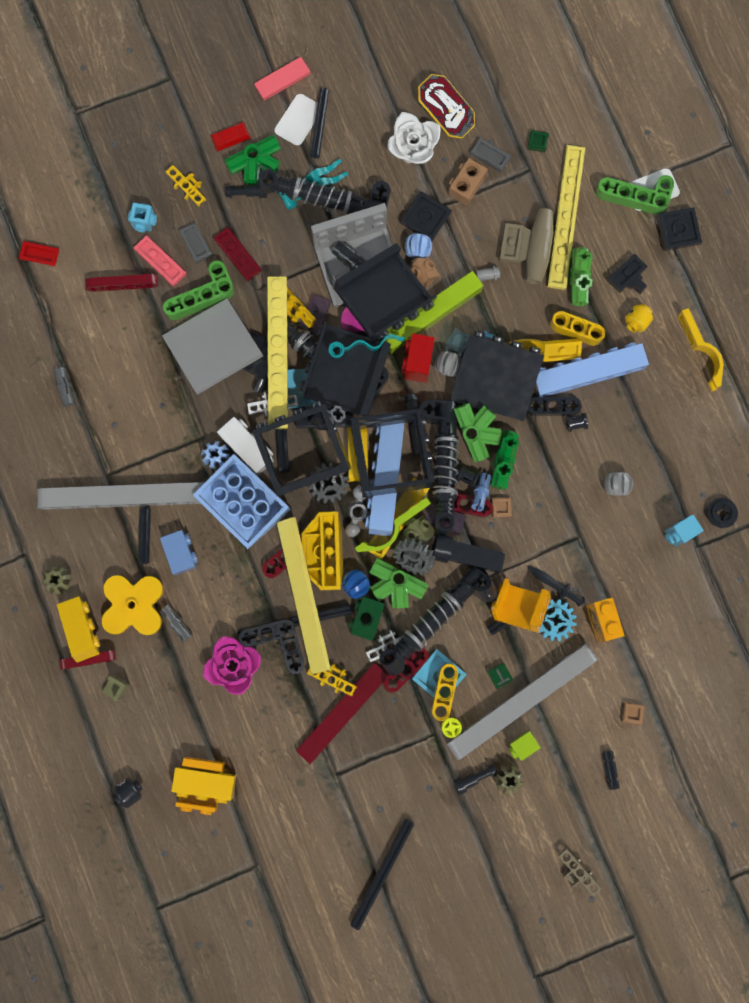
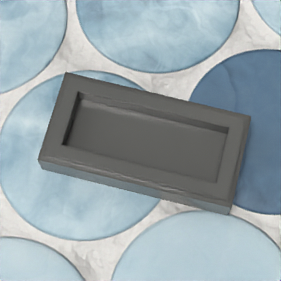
M482 138L478 139L470 152L471 156L502 173L511 159L510 154Z
M195 222L179 230L196 264L213 256Z

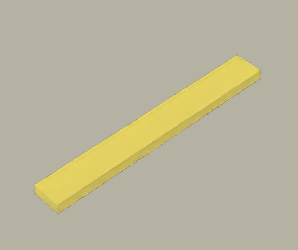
M567 145L548 276V288L562 290L567 288L585 147Z
M296 517L277 522L311 674L331 670Z

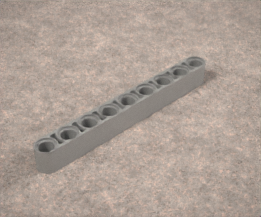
M204 482L37 489V509L201 504L193 494Z
M587 643L583 644L470 725L457 737L452 738L446 745L455 758L460 760L591 666L598 658Z

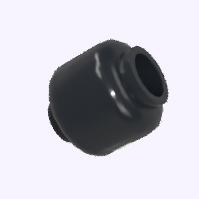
M126 778L114 787L112 796L120 807L129 808L142 798L140 791L143 788L137 779L133 781L130 778Z

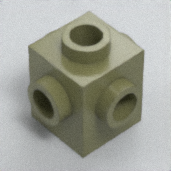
M423 515L417 520L412 518L405 524L407 528L402 532L409 541L412 538L417 543L421 540L422 545L426 544L437 534L436 530Z

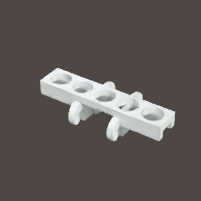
M266 392L262 395V398H265L264 401L247 404L249 415L265 412V416H268V394ZM288 396V399H295V403H288V407L298 406L297 396ZM257 405L258 408L256 411L250 410L251 406Z
M391 630L388 635L383 637L379 635L380 639L378 641L382 642L383 645L366 652L370 662L379 659L381 655L378 652L379 649H382V651L387 650L389 643L396 645V642L398 643L402 636L395 639L394 635L396 634L395 632L392 633ZM391 637L393 638L392 641L384 644V640H387ZM376 652L377 657L371 658L370 653Z

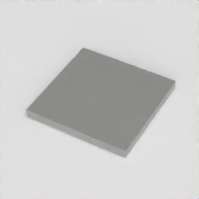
M227 298L162 335L197 395L263 357Z

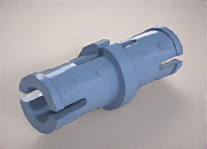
M486 473L479 475L478 485L474 489L475 497L472 504V509L476 510L477 506V511L484 510L492 478L490 474L487 475L486 479Z

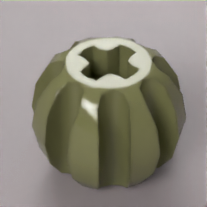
M58 566L51 567V572L48 570L44 572L43 575H46V579L42 580L43 586L48 585L46 591L50 594L54 590L56 595L62 594L63 588L65 590L69 589L70 585L67 582L72 579L71 574L66 575L68 572L66 568L61 567L59 570ZM56 576L60 577L58 579V584L54 583L56 581Z
M512 765L509 771L506 770V766L500 768L503 773L501 775L496 773L495 779H500V782L495 784L497 789L500 790L504 787L502 794L509 795L510 790L513 791L514 795L519 793L517 786L523 788L524 785L523 781H519L521 777H524L522 772L519 771L515 774L517 767ZM507 776L512 777L514 781L512 784L507 783L505 780Z

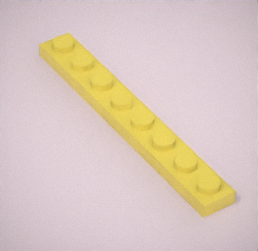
M268 277L269 425L275 422L274 418L284 414L286 418L288 417L287 277ZM288 424L275 429H288Z

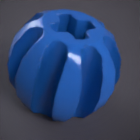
M357 569L351 570L343 576L342 588L348 596L357 599L363 597L369 591L370 582L362 571Z

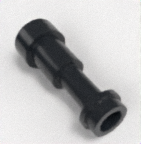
M232 185L225 186L226 198H232L233 195L267 198V194L261 192L258 185H247L244 188H232Z
M488 764L487 769L475 775L472 773L462 779L454 780L453 782L459 795L466 793L467 789L479 784V781L491 775L494 778L496 773L498 774L494 764Z

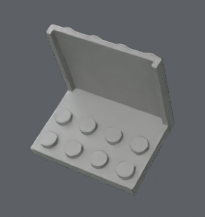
M385 203L311 226L313 246L334 307L343 305L344 302L333 289L332 276H336V274L343 276L350 272V268L339 261L332 254V251L339 242H342L345 245L351 246L357 251L358 256H363L364 260L368 261L392 246L386 228L387 208Z

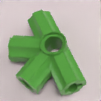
M585 247L572 249V268L570 269L569 283L571 285V305L575 306L588 305V288L592 286L593 281L590 270L593 256L589 249Z
M470 403L454 408L463 437L467 442L474 462L490 457L485 443L499 445L502 429L488 427L497 415L485 405L482 406L475 416ZM473 428L477 431V435L470 437L466 431Z
M379 558L376 559L370 571L371 574L382 579L370 587L378 601L391 594L392 608H409L408 593L422 599L429 585ZM401 573L404 575L405 580L402 584L395 583V574Z

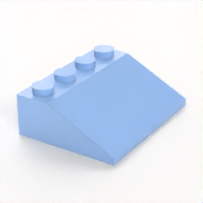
M235 454L193 494L247 549L254 545L291 510Z

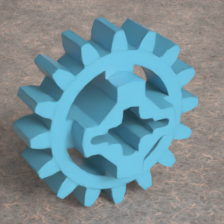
M553 599L550 600L547 610L553 608L552 613L546 614L543 620L548 625L549 630L544 627L542 622L539 631L544 633L542 638L549 636V641H553L556 637L557 641H561V636L567 639V632H574L571 626H576L577 624L572 622V619L577 617L576 615H571L574 609H567V602L561 605V600H557L556 604H554ZM562 610L565 612L567 619L562 615ZM556 616V619L562 622L554 625V622L549 620V618ZM561 626H566L562 632L557 634Z

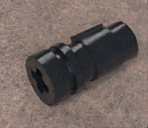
M339 242L332 251V254L345 266H348L350 271L367 261L366 259L364 260L363 256H358L357 251L351 246L345 245L342 242Z

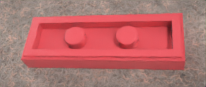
M299 57L254 83V86L263 101L309 76L311 73L302 57Z
M147 235L133 247L173 287L187 275Z

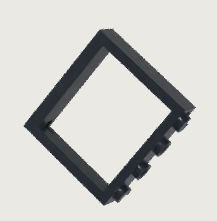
M319 401L311 404V409L304 411L303 408L292 411L293 416L286 418L284 414L274 418L275 422L269 425L267 421L256 425L257 429L252 431L277 497L351 469L328 403L322 404ZM322 412L341 464L281 486L262 433Z
M420 409L351 418V431L362 498L432 487V483L435 481L434 469H430L429 463H432L431 451H427L426 445L429 444L428 434L424 433L423 430L426 424ZM414 422L424 480L370 487L360 429Z

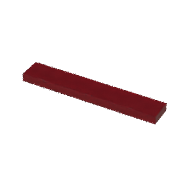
M374 663L355 684L357 688L353 696L346 694L296 752L311 764L381 686L388 674Z

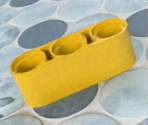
M563 311L555 313L550 321V327L554 332L572 339H581L583 343L588 345H598L605 336V329L601 325ZM555 320H563L564 325H558ZM574 325L580 326V328H581L582 331H581V332H576V331L573 329V326H574ZM591 332L598 333L599 338H593Z
M348 427V458L351 465L349 482L359 481L352 431L351 427ZM367 428L360 429L368 474Z
M444 664L439 670L431 708L432 716L439 721H444L449 717L458 677V670L452 664ZM446 667H451L454 671L451 678H446L443 674ZM447 686L450 694L448 697L443 698L440 696L439 691L442 687ZM439 706H444L446 709V713L442 717H438L435 713L436 708Z

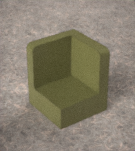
M109 675L107 678L109 681L102 693L111 697L114 702H121L130 684L114 675Z

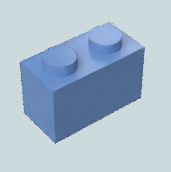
M183 530L160 538L173 575L176 576L197 568L196 563L199 561L195 551H191L190 545L192 541L188 533L185 534Z

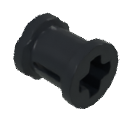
M586 413L572 417L566 415L565 421L568 432L581 428L588 429Z
M463 465L456 480L471 485V488H474L480 473L472 472Z

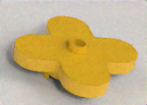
M116 575L107 579L104 584V594L110 600L112 606L102 617L103 628L110 634H121L133 625L143 635L157 633L161 628L162 619L160 614L153 608V605L163 594L161 581L155 577L147 576L133 586L122 576ZM133 601L135 603V607L133 609H130L129 604Z

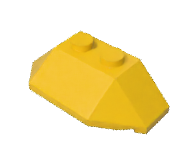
M319 512L302 532V547L309 578L320 590H341L343 547L339 512Z

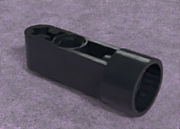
M438 533L432 545V555L435 556L434 561L446 564L448 561L502 573L505 553L454 541L453 537Z

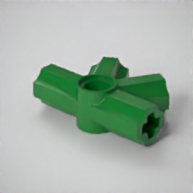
M271 135L256 144L247 145L244 150L224 159V162L231 175L244 170V183L256 185L258 184L260 170L271 169L275 173L277 172L281 162L271 157V155L281 151L276 137ZM251 152H255L257 156L255 158H250L248 154Z
M513 431L502 432L499 450L496 452L495 468L491 487L507 490L509 478L513 472L516 452L519 446V434Z

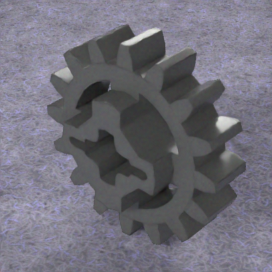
M330 462L329 467H326L325 463H322L321 469L318 466L315 469L317 472L333 467V464ZM346 472L319 481L318 483L321 484L319 492L316 489V483L310 485L308 490H314L311 496L315 497L317 495V502L324 499V504H327L328 500H331V503L334 504V499L336 498L341 501L340 495L347 494L344 488H349V485L345 483L349 478L343 477ZM337 476L341 479V486L336 483ZM332 478L333 486L325 488L324 481L328 482ZM329 492H335V493H336V494L331 495V496H326L327 493H329Z
M405 538L404 541H399L393 551V558L397 559L395 563L401 564L400 569H407V573L412 571L416 575L419 572L421 576L424 573L428 574L435 563V556L432 555L433 550H428V545L423 546L421 540L417 543L414 538L411 541Z

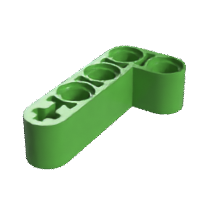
M663 175L658 179L652 190L606 177L600 180L596 188V196L601 200L658 215V213L664 212L670 202L674 180L669 175ZM660 184H665L668 189H663ZM619 191L626 192L627 196H622ZM637 196H642L645 201H640ZM655 201H660L663 206H658Z
M213 261L209 265L208 270L212 282L165 301L163 310L170 320H179L220 303L226 298L229 299L234 295L232 281L225 265L221 261ZM216 269H222L220 274H214ZM222 286H230L227 291H221ZM205 293H212L210 298H203ZM188 300H195L193 305H186ZM172 307L175 308L174 312H171Z

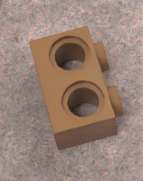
M469 158L466 163L463 162L457 171L459 173L458 176L451 179L448 185V195L468 206L486 178L488 169ZM472 171V172H474L476 175H475V176H469V175L467 174V172ZM462 186L465 187L466 190L459 191L457 188Z

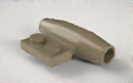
M547 208L539 209L531 230L524 225L505 224L500 261L519 263L527 260V282L530 284H542L549 263L553 239V211Z

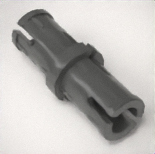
M65 367L56 368L53 370L56 378V390L60 393L62 406H72L75 403L70 390L72 386L68 382L66 369Z
M170 604L159 611L169 624L170 630L173 629L182 643L192 636L183 624V619L176 615Z

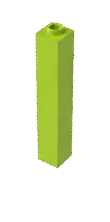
M473 271L438 294L432 309L427 312L423 310L415 320H408L398 331L392 330L389 332V334L405 337L404 341L386 340L385 342L391 343L389 352L393 354L407 343V339H411L412 333L420 335L482 292L484 285Z

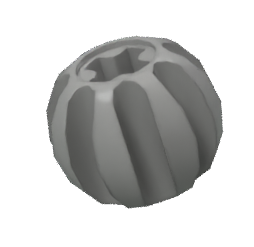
M441 351L435 359V370L440 374L455 377L458 375L462 358L456 353Z
M611 472L605 478V490L609 495L626 496L633 489V479L626 472Z

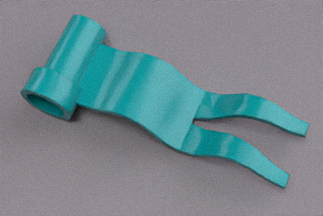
M338 159L327 167L313 170L303 179L309 183L315 181L317 185L322 186L323 184H335L349 174L344 172L332 178H319L330 173L342 162L341 159ZM281 192L278 194L281 196L287 210L297 206L296 201L290 200L285 193L284 196L281 195Z
M389 334L376 347L369 345L363 340H357L345 348L340 342H333L329 346V353L334 358H340L344 352L351 350L359 344L366 346L371 351H377L381 348L384 341L388 339L404 341L405 337ZM339 349L340 353L335 354L333 351Z

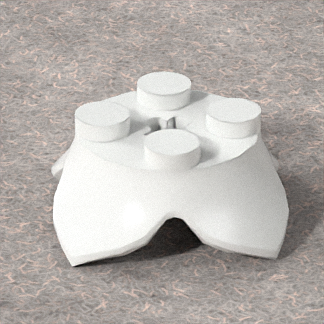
M402 112L395 121L394 135L388 140V149L395 157L403 159L406 163H426L432 158L433 148L440 138V125L433 121L420 123L413 114Z

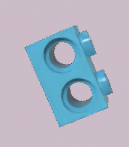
M690 515L666 529L665 537L671 545L673 544L676 547L686 543L704 530L695 516Z

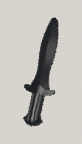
M531 566L528 567V570L538 580L554 588L561 595L559 599H563L566 596L574 601L577 607L585 603L584 597H580L570 590V583L563 585L545 572Z

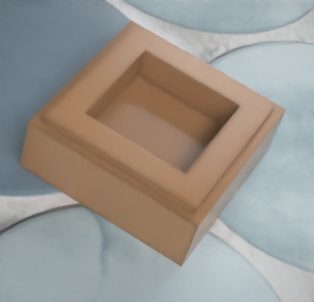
M511 498L491 499L493 506L492 518L512 517Z
M624 702L622 722L642 725L645 705Z

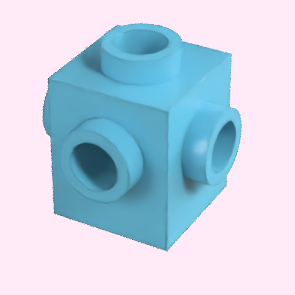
M133 203L132 209L129 211L128 221L138 232H151L152 227L156 225L157 215H155L152 206L144 203Z

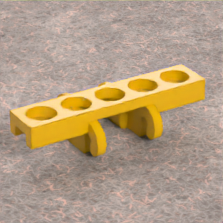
M174 165L165 171L176 183L174 188L177 190L179 186L186 193L184 197L186 201L190 198L198 207L201 206L202 202L206 201V198L197 190L201 187L202 182H197L193 178V173L188 174L185 178ZM174 170L176 175H171L170 171ZM178 176L181 177L179 181L176 180ZM189 183L188 188H183L182 185ZM197 195L201 198L200 201L195 200Z
M287 287V315L291 318V323H295L301 318L309 328L313 327L316 318ZM293 308L296 310L295 314L291 313Z
M333 664L330 666L331 670L329 672L323 671L325 674L321 678L320 674L322 672L317 673V675L311 674L309 668L307 674L320 680L321 686H324L326 683L336 688L335 693H338L340 690L353 696L357 686L343 680V677L346 676V669L342 671ZM333 671L340 674V676L333 675ZM331 676L335 678V682L333 684H330L328 682V679ZM347 685L352 687L351 692L345 690Z

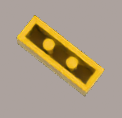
M78 596L57 604L73 659L78 663L99 655L98 647H100V642L97 635L94 636L93 634L95 625L93 620L88 617L87 613L90 612L87 602H83Z
M178 766L175 768L171 792H175L178 797L187 798L188 795H195L198 800L207 801L208 798L216 799L215 802L226 804L227 801L233 799L236 775Z

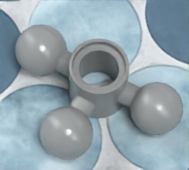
M360 485L356 486L353 490L356 501L350 503L347 507V514L352 520L345 527V533L351 538H355L360 534L358 521L371 516V509L367 510L362 505V501L367 497L362 498ZM359 506L361 513L358 516H353V509Z

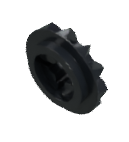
M727 498L715 499L709 504L707 509L708 520H710L713 526L719 528L732 526L738 518L736 505ZM723 507V511L729 515L723 516L721 519L720 515L715 512L720 511Z

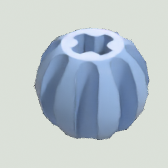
M415 233L406 239L405 252L407 256L415 259L417 257L426 258L430 255L432 242L428 236Z
M215 441L214 445L208 442L205 444L208 447L207 450L202 449L201 456H206L202 459L205 465L210 463L211 469H216L218 464L221 467L224 464L223 461L229 459V454H224L229 449L226 445L220 447L221 442ZM212 453H218L219 456H218V457H215V456L213 457L211 454H212Z

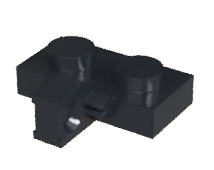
M634 254L607 281L619 293L628 287L630 290L633 288L637 293L641 294L647 287L642 281L643 277L641 274L648 266Z

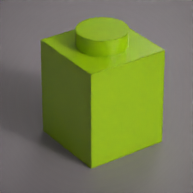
M528 730L508 743L511 747L508 749L514 759L518 758L520 761H523L541 748Z

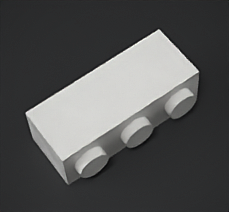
M233 417L217 433L254 474L259 476L266 469L254 435L246 430L248 426L242 419L237 420ZM267 447L268 453H269L270 458H271V461H272V463H273L274 460H273L272 456H273L274 454H273V453L271 452V450Z

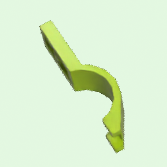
M428 497L394 520L395 531L389 542L377 546L364 541L355 548L356 551H377L391 546L399 535L400 525L431 504Z

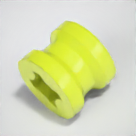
M451 717L442 722L441 730L447 737L455 738L461 733L462 727L457 719Z

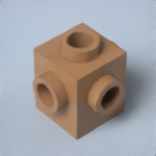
M417 257L411 261L409 268L423 287L429 286L440 276L429 257Z

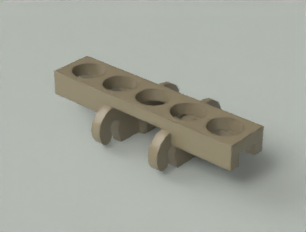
M566 848L558 855L569 868L567 872H563L564 875L562 877L568 878L572 883V888L577 887L578 883L581 882L593 897L602 890L592 879L591 875L593 872L590 870L587 873L579 864L581 861L580 857L575 859ZM566 853L570 856L568 861L563 858V855ZM578 869L583 870L582 876H577L576 871ZM573 872V874L577 877V879L574 880V879L571 877L570 873ZM589 878L590 883L586 884L584 881H586ZM592 884L597 887L595 892L590 889Z

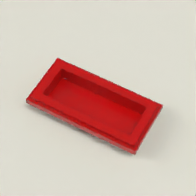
M244 122L210 135L217 152L251 139Z
M23 241L19 259L55 267L60 249Z

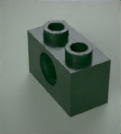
M363 597L362 601L358 600L354 610L358 612L356 619H351L348 628L352 630L351 634L373 642L385 604ZM368 613L371 615L372 620L369 624L361 622L360 617L362 614Z

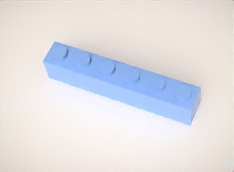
M630 343L620 350L612 348L602 355L594 353L584 360L576 358L566 365L558 363L548 370L540 368L534 387L536 396L547 397L644 370L649 363L643 344L636 345V343Z
M405 423L377 427L376 436H380L379 443H375L374 454H378L377 461H373L372 472L376 473L375 479H371L370 487L398 483ZM397 493L373 496V498L369 497L368 509H371V516L366 517L365 527L369 528V534L392 536Z

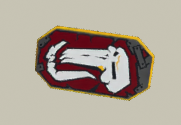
M431 74L418 86V101L449 137L463 138L475 126V112L445 76Z

